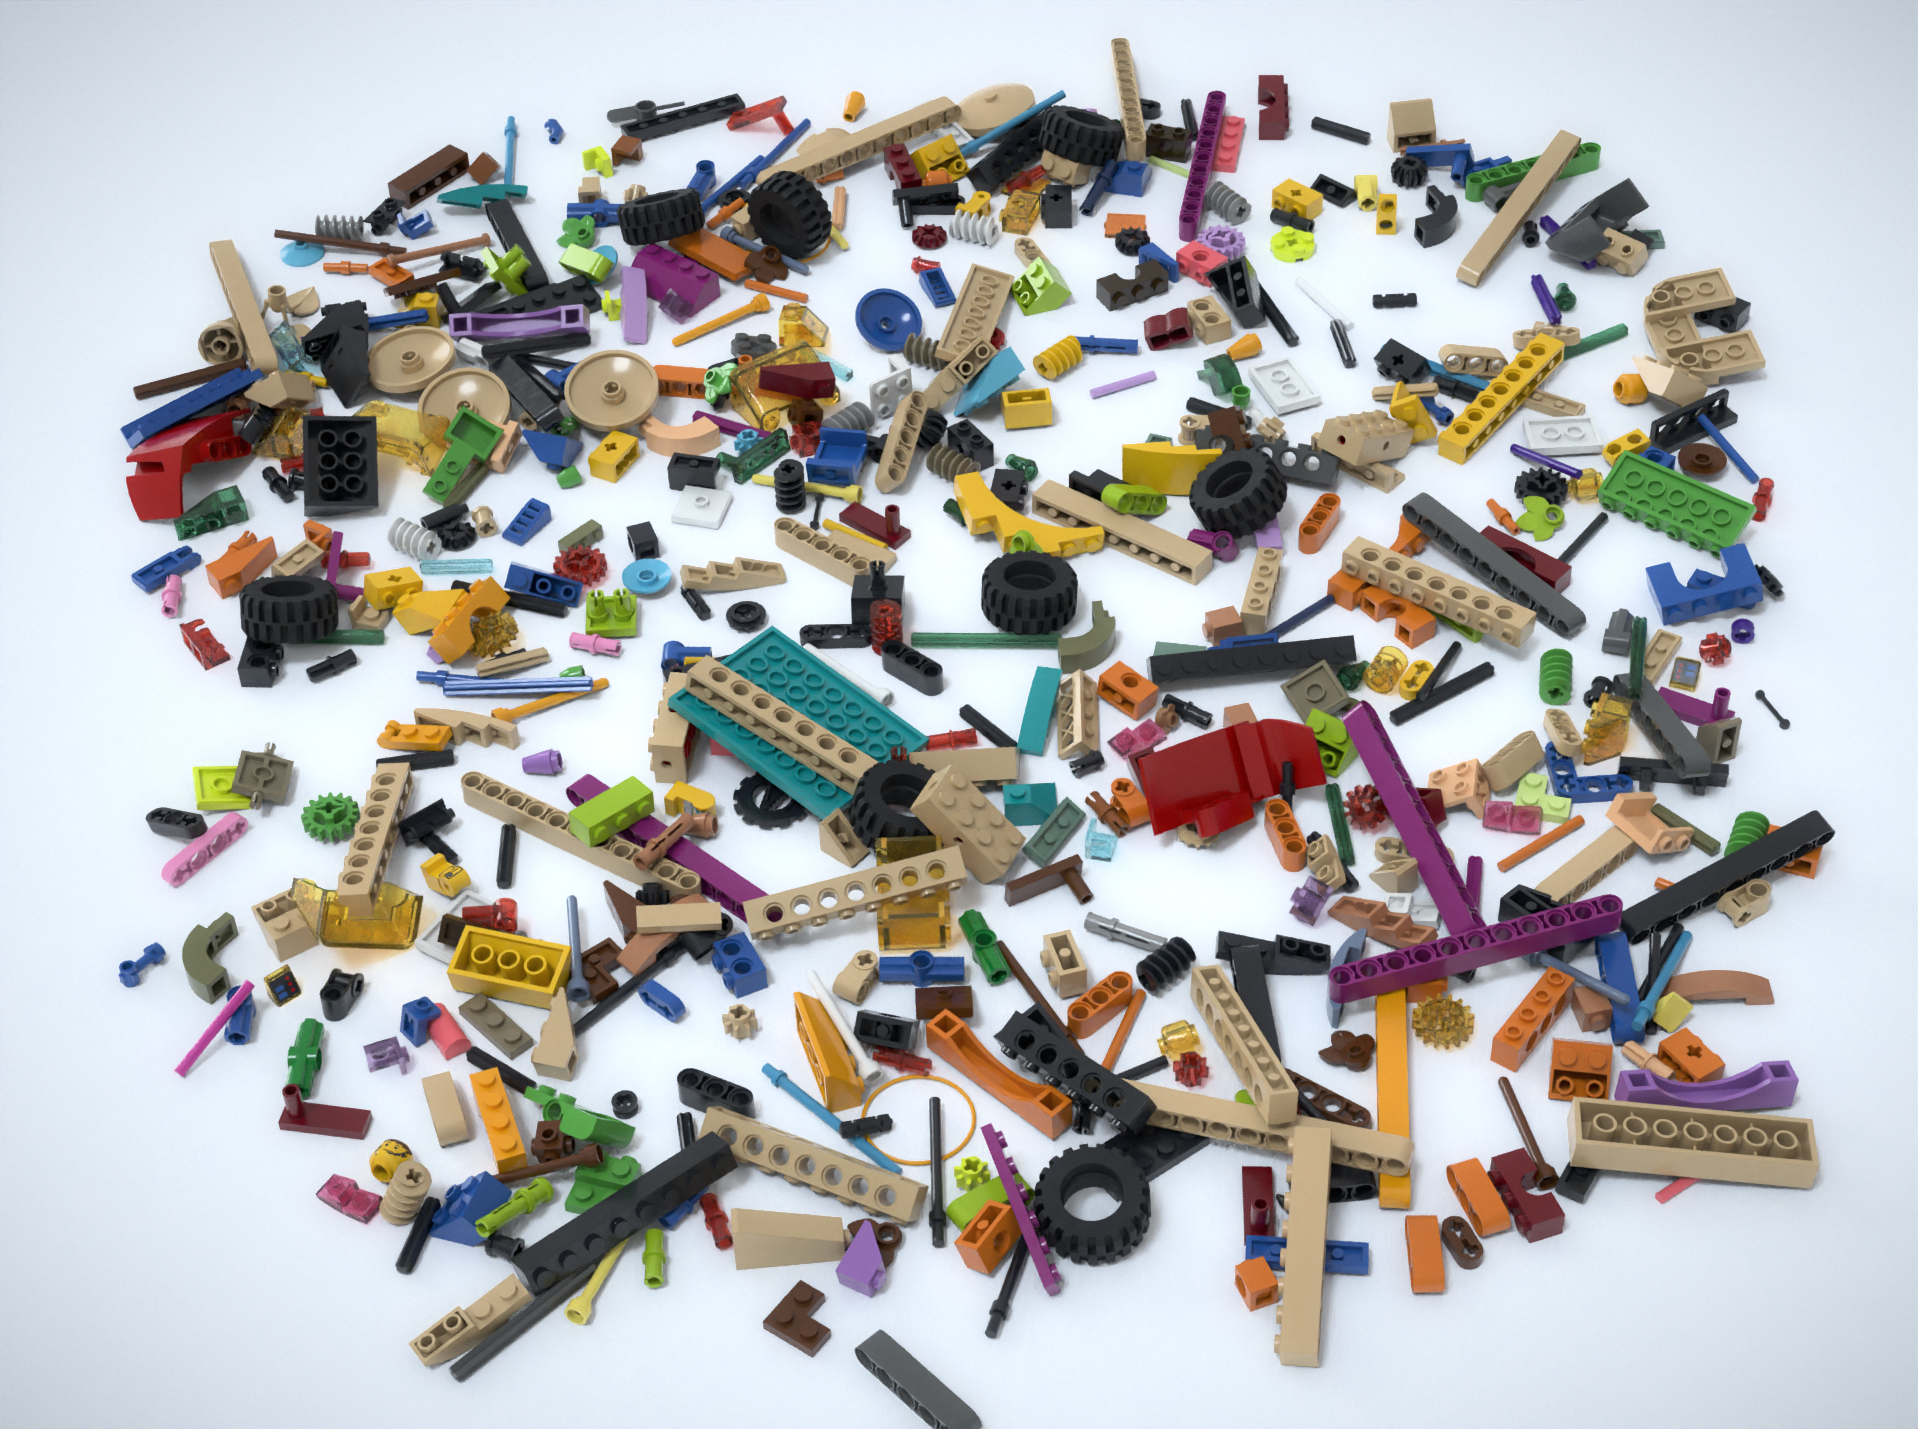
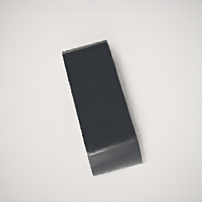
M258 403L243 422L238 431L239 435L248 443L256 445L270 428L275 418L274 412L267 406Z
M888 640L882 644V668L885 672L924 695L937 696L941 694L944 688L943 668L939 663L901 641Z
M686 1068L678 1073L679 1100L685 1106L703 1113L707 1112L708 1107L721 1106L755 1119L753 1093L748 1088L695 1068Z
M1331 1162L1329 1203L1364 1201L1373 1198L1377 1194L1378 1190L1373 1171ZM1288 1183L1289 1191H1290V1190H1291V1183Z

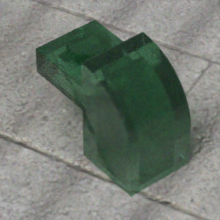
M1225 353L1203 360L1204 369L1196 371L1199 380L1209 379L1214 396L1230 393L1233 387L1243 385L1235 362Z

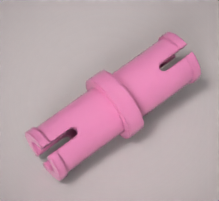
M170 575V578H166V586L161 595L163 600L161 613L168 618L177 615L178 603L182 599L180 591L182 579L178 575Z
M572 632L569 637L570 648L589 650L592 654L601 652L618 656L622 648L620 640L602 638L599 634L591 636Z

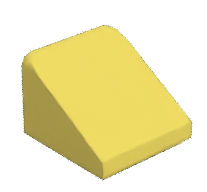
M1673 991L1657 1001L1655 1005L1656 1011L1652 1018L1654 1022L1669 1033H1672L1693 1009V1005Z

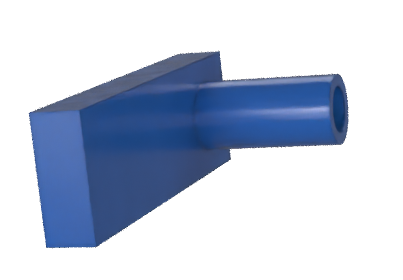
M1471 143L1410 146L1406 149V156L1421 157V160L1426 161L1427 167L1452 166L1450 178L1456 182L1463 180L1466 165H1474L1475 161Z

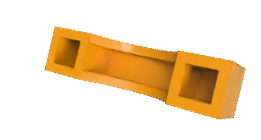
M492 576L483 581L479 578L473 582L468 588L470 592L465 593L456 602L458 607L452 608L444 616L447 620L445 622L442 621L432 630L434 635L428 643L447 664L463 656L475 642L470 629L471 616L485 621L497 614L509 601L510 596Z
M495 1067L470 1074L473 1098L479 1116L482 1118L497 1173L527 1167L525 1149L498 1068Z

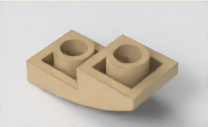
M1324 834L1307 847L1306 857L1308 868L1316 873L1319 892L1327 897L1346 883V877L1331 839L1328 835Z

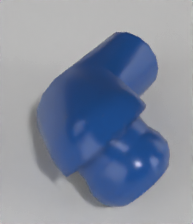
M551 118L545 122L544 128L548 127L547 132H552L549 136L550 143L557 144L564 133V129L556 119Z

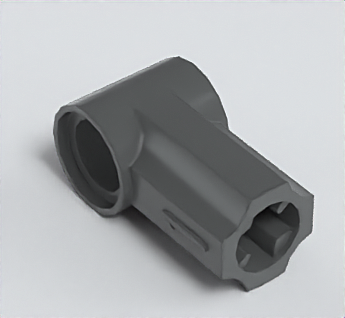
M1522 181L1501 188L1497 185H1491L1485 189L1482 198L1498 213Z
M1619 608V610L1612 612L1609 627L1605 629L1601 651L1628 655L1632 635L1631 629L1634 621V615L1629 610Z

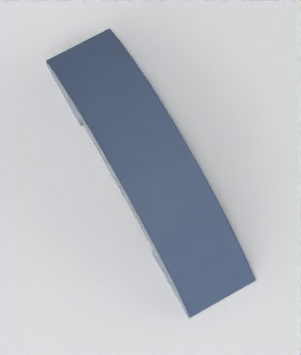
M1359 929L1341 945L1333 958L1329 973L1336 966L1362 960L1366 948L1367 929ZM1328 974L1326 1010L1331 1027L1337 1029L1345 1004L1335 1003L1329 998Z

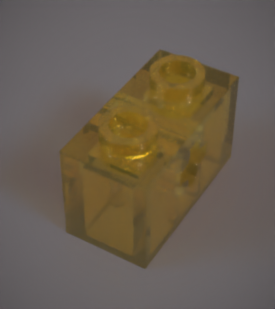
M1015 189L1012 196L1008 197L1005 208L1001 209L999 214V222H1002V232L1027 236L1041 212V193Z

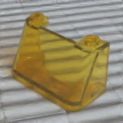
M799 340L734 368L729 376L732 386V392L730 393L732 409L750 426L768 432L773 431L780 423V412L791 407L792 399L801 400L802 397L760 389L758 386L760 367L821 362L820 358L806 341ZM836 383L833 398L818 399L824 406L841 401L840 390Z
M381 400L369 401L352 415L376 416L377 452L404 458L409 466L415 463L421 468V475L431 477L447 449V441L442 438L451 423L443 415L437 416L384 403Z
M293 877L291 897L318 943L332 948L405 950L412 947L415 943L423 903L422 895L391 882H383L373 916L347 917L349 906L341 904L337 900L339 892L323 889L317 886L311 879Z

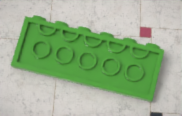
M1627 450L1623 451L1597 491L1599 503L1605 509L1616 510L1630 520L1636 519L1641 521L1650 529H1659L1669 537L1684 540L1693 548H1702L1719 559L1720 549L1736 544L1757 511L1756 506Z

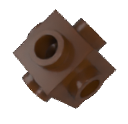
M803 397L801 400L792 399L791 407L787 411V419L797 432L819 433L824 410L814 399Z
M561 1120L538 1121L536 1136L531 1140V1153L533 1156H536L539 1163L570 1156L572 1153H575V1137L560 1131Z

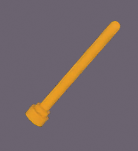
M760 293L754 296L749 304L674 337L672 344L679 346L753 311L756 313L767 311L770 309V302L764 293Z
M607 678L594 680L591 692L606 688L609 685V680ZM561 692L510 710L500 707L491 710V717L512 723V720L591 692Z

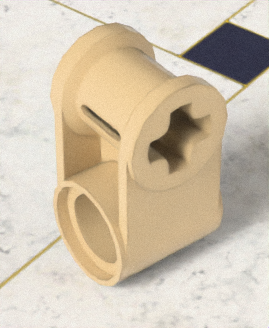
M1189 414L1182 416L1179 421L1181 432L1178 434V442L1181 445H1194L1197 429L1210 425L1208 416ZM1219 438L1216 441V445L1222 443L1224 440Z
M1752 879L1748 883L1726 892L1718 900L1717 909L1731 917L1732 923L1736 927L1744 926L1749 921L1768 911L1772 890L1771 885L1763 879Z
M870 950L857 952L844 970L835 978L832 987L833 994L858 1005L862 1004L868 993L879 981V971L876 968L878 964L876 953Z

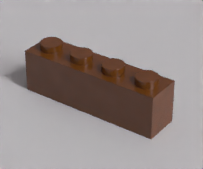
M451 144L447 145L388 182L390 198L406 201L402 207L407 210L411 209L468 173L466 171L470 166L468 153Z

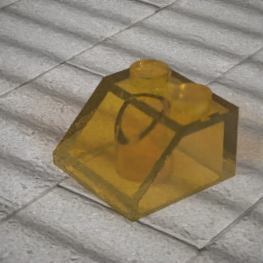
M799 303L783 305L778 320L779 347L826 346L830 330L807 306H801Z

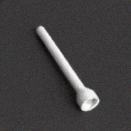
M809 643L803 646L807 651L888 709L893 705L895 693L888 688L875 687Z
M813 969L807 970L805 973L806 979L859 1064L858 1075L862 1077L865 1085L876 1082L883 1076V1069L877 1061L868 1058L816 971Z

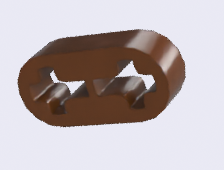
M1449 1216L1444 1219L1441 1228V1239L1455 1262L1463 1269L1472 1270L1478 1268L1482 1263L1484 1249L1468 1222L1459 1216ZM1464 1248L1469 1254H1464Z

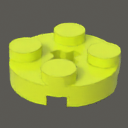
M1290 226L1282 227L1281 232L1272 236L1270 251H1273V256L1276 259L1287 263H1296V259L1303 258V261L1308 260L1315 251L1314 235L1310 232L1294 230Z

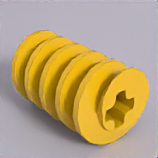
M1068 335L1033 358L1035 370L1049 380L1055 379L1056 376L1074 367L1076 363L1082 362L1083 354L1080 342L1074 335Z

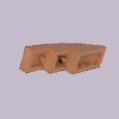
M1342 896L1327 911L1330 917L1356 931L1361 928L1367 929V936L1399 948L1426 943L1439 937L1435 927L1414 924L1409 914L1390 912L1386 902Z

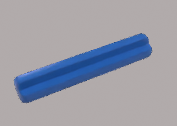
M426 309L369 317L367 318L369 331L424 323L429 319V314Z

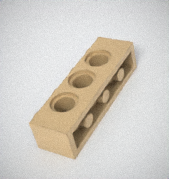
M1258 547L1240 611V617L1243 621L1242 635L1266 633L1282 574L1283 550Z

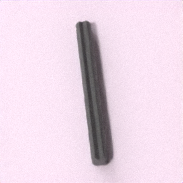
M591 1261L545 1291L450 1366L451 1376L457 1382H461L589 1281L597 1269L595 1263Z

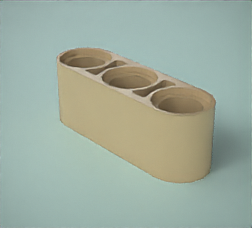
M1446 344L1438 352L1439 360L1444 368L1452 373L1498 377L1502 373L1503 368L1509 365L1503 353L1496 348ZM1455 355V357L1452 360L1447 361L1449 357ZM1473 358H1477L1476 361L1470 363ZM1499 360L1497 364L1492 365L1494 361Z
M1529 730L1514 737L1483 763L1481 768L1491 790L1497 792L1511 786L1545 756V753L1535 731Z
M450 1071L421 1078L439 1145L444 1146L469 1139Z

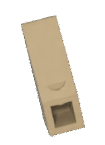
M560 987L557 996L553 997L550 1002V1015L547 1022L544 1021L541 1026V1039L538 1047L535 1046L532 1050L531 1063H533L537 1075L570 1082L579 1054L569 1000L564 988Z

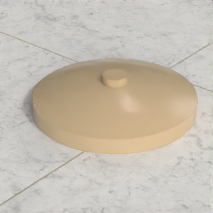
M1000 83L987 86L969 94L957 104L961 107L962 112L956 122L970 136L981 137L1035 106L1036 99L1032 89L1023 84Z
M415 326L395 331L379 340L368 351L367 354L370 359L368 368L371 373L369 382L375 388L389 393H407L426 388L434 379L450 371L456 360L454 342L445 331L430 326Z
M605 350L584 358L571 370L565 382L564 395L571 415L579 423L594 430L610 432L613 430H624L643 421L655 408L660 389L657 374L653 366L645 358L626 350Z
M475 367L454 369L434 379L423 391L417 407V417L424 435L434 445L448 450L447 441L442 439L443 435L462 405L484 419L504 425L508 424L512 412L511 398L503 381L492 372Z

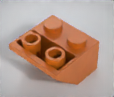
M1552 1037L1548 1098L1572 1101L1573 1097L1608 1100L1613 1045L1611 1043Z

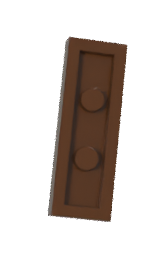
M1076 854L1006 883L1004 900L1011 907L1064 884L1068 885L1080 904L1088 903L1094 895L1081 877L1083 861Z

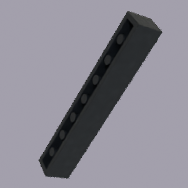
M1354 635L1149 656L1146 659L1148 680L1154 684L1310 668L1324 659L1329 666L1351 664L1357 661Z
M713 1131L709 1132L511 1258L510 1262L522 1285L537 1297L738 1168L729 1144Z

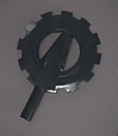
M757 771L754 776L750 778L745 777L740 782V789L735 790L733 793V800H737V804L733 805L736 814H742V821L749 825L757 824L762 829H770L771 826H779L780 828L789 826L791 821L795 819L800 820L806 814V811H804L806 808L793 798L785 807L775 810L789 795ZM766 788L759 808L753 802L754 796L758 791Z

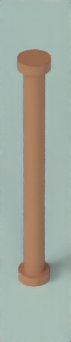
M483 233L480 237L399 255L388 254L387 262L389 267L392 268L396 267V264L440 255L446 251L454 252L481 245L487 247L491 245V239L488 233Z

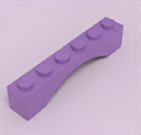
M584 304L564 305L543 311L518 314H483L472 312L449 314V335L457 343L462 338L472 341L590 333V310Z
M1789 1060L1759 1062L1736 1075L1701 1083L1669 1080L1649 1069L1620 1071L1614 1098L1616 1101L1722 1111L1792 1106L1799 1079Z

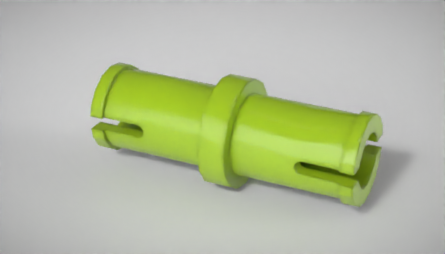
M656 1228L646 1231L645 1251L642 1254V1262L645 1265L644 1284L650 1288H658L664 1283L663 1265L666 1263V1253L663 1250L664 1232Z

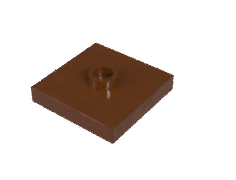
M971 985L915 988L916 1019L931 1020L945 1009L958 1018H972L973 1000Z

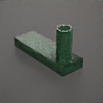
M778 428L738 457L725 452H719L716 458H720L721 467L732 471L734 482L742 485L752 478L754 474L759 473L791 450L787 430Z

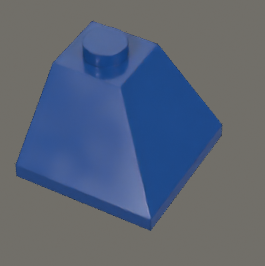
M1138 161L1117 162L1119 168L1112 178V184L1104 192L1142 197L1152 175L1151 167L1146 163Z
M526 429L522 430V435L538 460L546 463L549 469L561 471V467H570L583 447L582 442L568 437Z

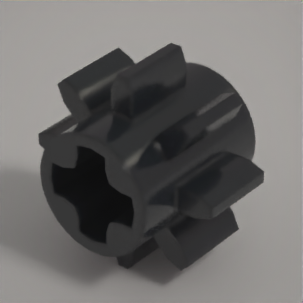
M642 883V890L635 892V898L645 905H667V903H670L669 890H663V883Z

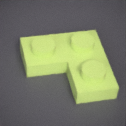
M1526 772L1520 777L1513 816L1564 824L1568 821L1572 799L1546 795L1548 776Z

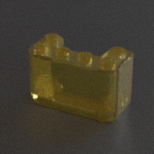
M941 835L875 838L876 867L947 848V846L942 847ZM933 869L929 875L933 879H940L944 876V872L940 869ZM906 876L902 882L906 886H913L917 883V879L913 876ZM886 883L877 885V892L887 893L891 889ZM947 889L936 891V895L929 898L921 899L920 896L910 898V901L903 905L894 906L891 903L883 905V908H877L879 951L946 949V943H951V926H945V924H951L950 906H944V902H950Z

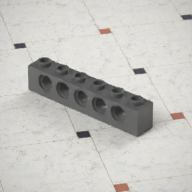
M1210 425L1197 429L1194 443L1197 450L1217 449L1216 441L1219 438L1223 439L1226 443V447L1222 451L1223 456L1228 454L1229 451L1235 450L1232 438L1227 435L1213 437ZM1251 434L1253 447L1250 448L1261 451L1265 447L1271 449L1272 460L1283 476L1328 485L1337 484L1341 458L1324 449L1321 451L1312 450L1313 446L1309 444L1298 443V447L1289 445L1288 440L1275 438L1274 442L1265 441L1266 436ZM1288 452H1292L1296 457V462L1292 466L1287 464L1285 460ZM1311 457H1316L1319 460L1317 470L1309 467V459Z

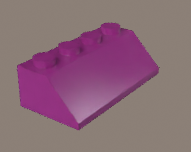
M650 243L640 250L631 265L634 268L644 269L647 297L690 318L720 297L719 274L655 243Z

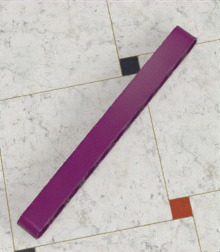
M1218 90L1211 91L1207 95L1181 206L1178 236L1184 242H1191L1198 238L1206 204L1205 194L1212 178L1214 158L1223 118L1226 115V94Z
M1361 700L1342 716V721L1411 857L1416 858L1418 861V871L1451 936L1485 927L1486 924L1377 712L1371 704Z
M585 774L566 788V795L569 801L575 807H578L610 789V787L593 775ZM649 814L647 817L616 833V835L645 848L646 843L651 838H657L668 826ZM683 836L668 848L666 855L663 856L676 864L696 872L700 877L702 893L714 902H720V906L746 924L748 923L742 902L769 895ZM774 911L768 915L767 919L771 922H778L783 915L778 911Z
M1605 894L1336 966L1329 973V998L1335 1003L1345 1004L1613 932L1621 925L1623 902L1616 895Z

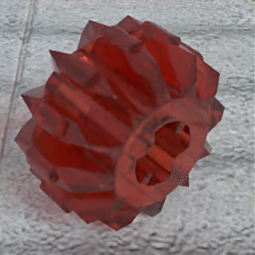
M1359 784L1354 787V791L1350 790L1346 793L1349 800L1343 801L1342 805L1349 808L1344 813V816L1348 817L1351 815L1350 825L1353 826L1359 822L1360 830L1366 829L1367 826L1374 829L1377 827V822L1382 823L1385 821L1386 818L1383 814L1387 813L1388 810L1383 805L1384 802L1380 798L1378 790L1375 789L1373 791L1371 784H1366L1364 788ZM1363 802L1367 803L1365 806H1369V811H1365L1366 807H1362Z

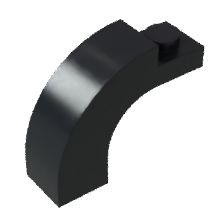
M1435 185L1427 186L1425 205L1432 214L1415 218L1414 238L1424 249L1443 243L1452 236L1456 228L1457 200L1453 194L1445 196Z

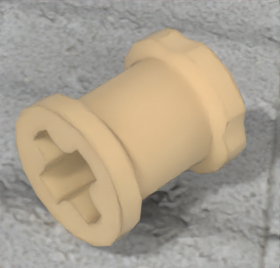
M482 505L472 511L471 517L476 523L475 529L479 536L491 537L497 532V523L492 519V509Z

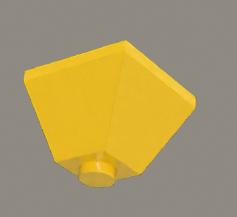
M424 292L402 297L398 313L426 309L429 314L427 322L411 325L430 326L440 329L442 322L440 316L444 313L445 306L437 293Z
M464 589L422 591L411 595L407 593L398 599V604L392 614L409 635L430 630L442 621L445 622L447 620L444 616L452 608L458 607L456 602L467 592Z

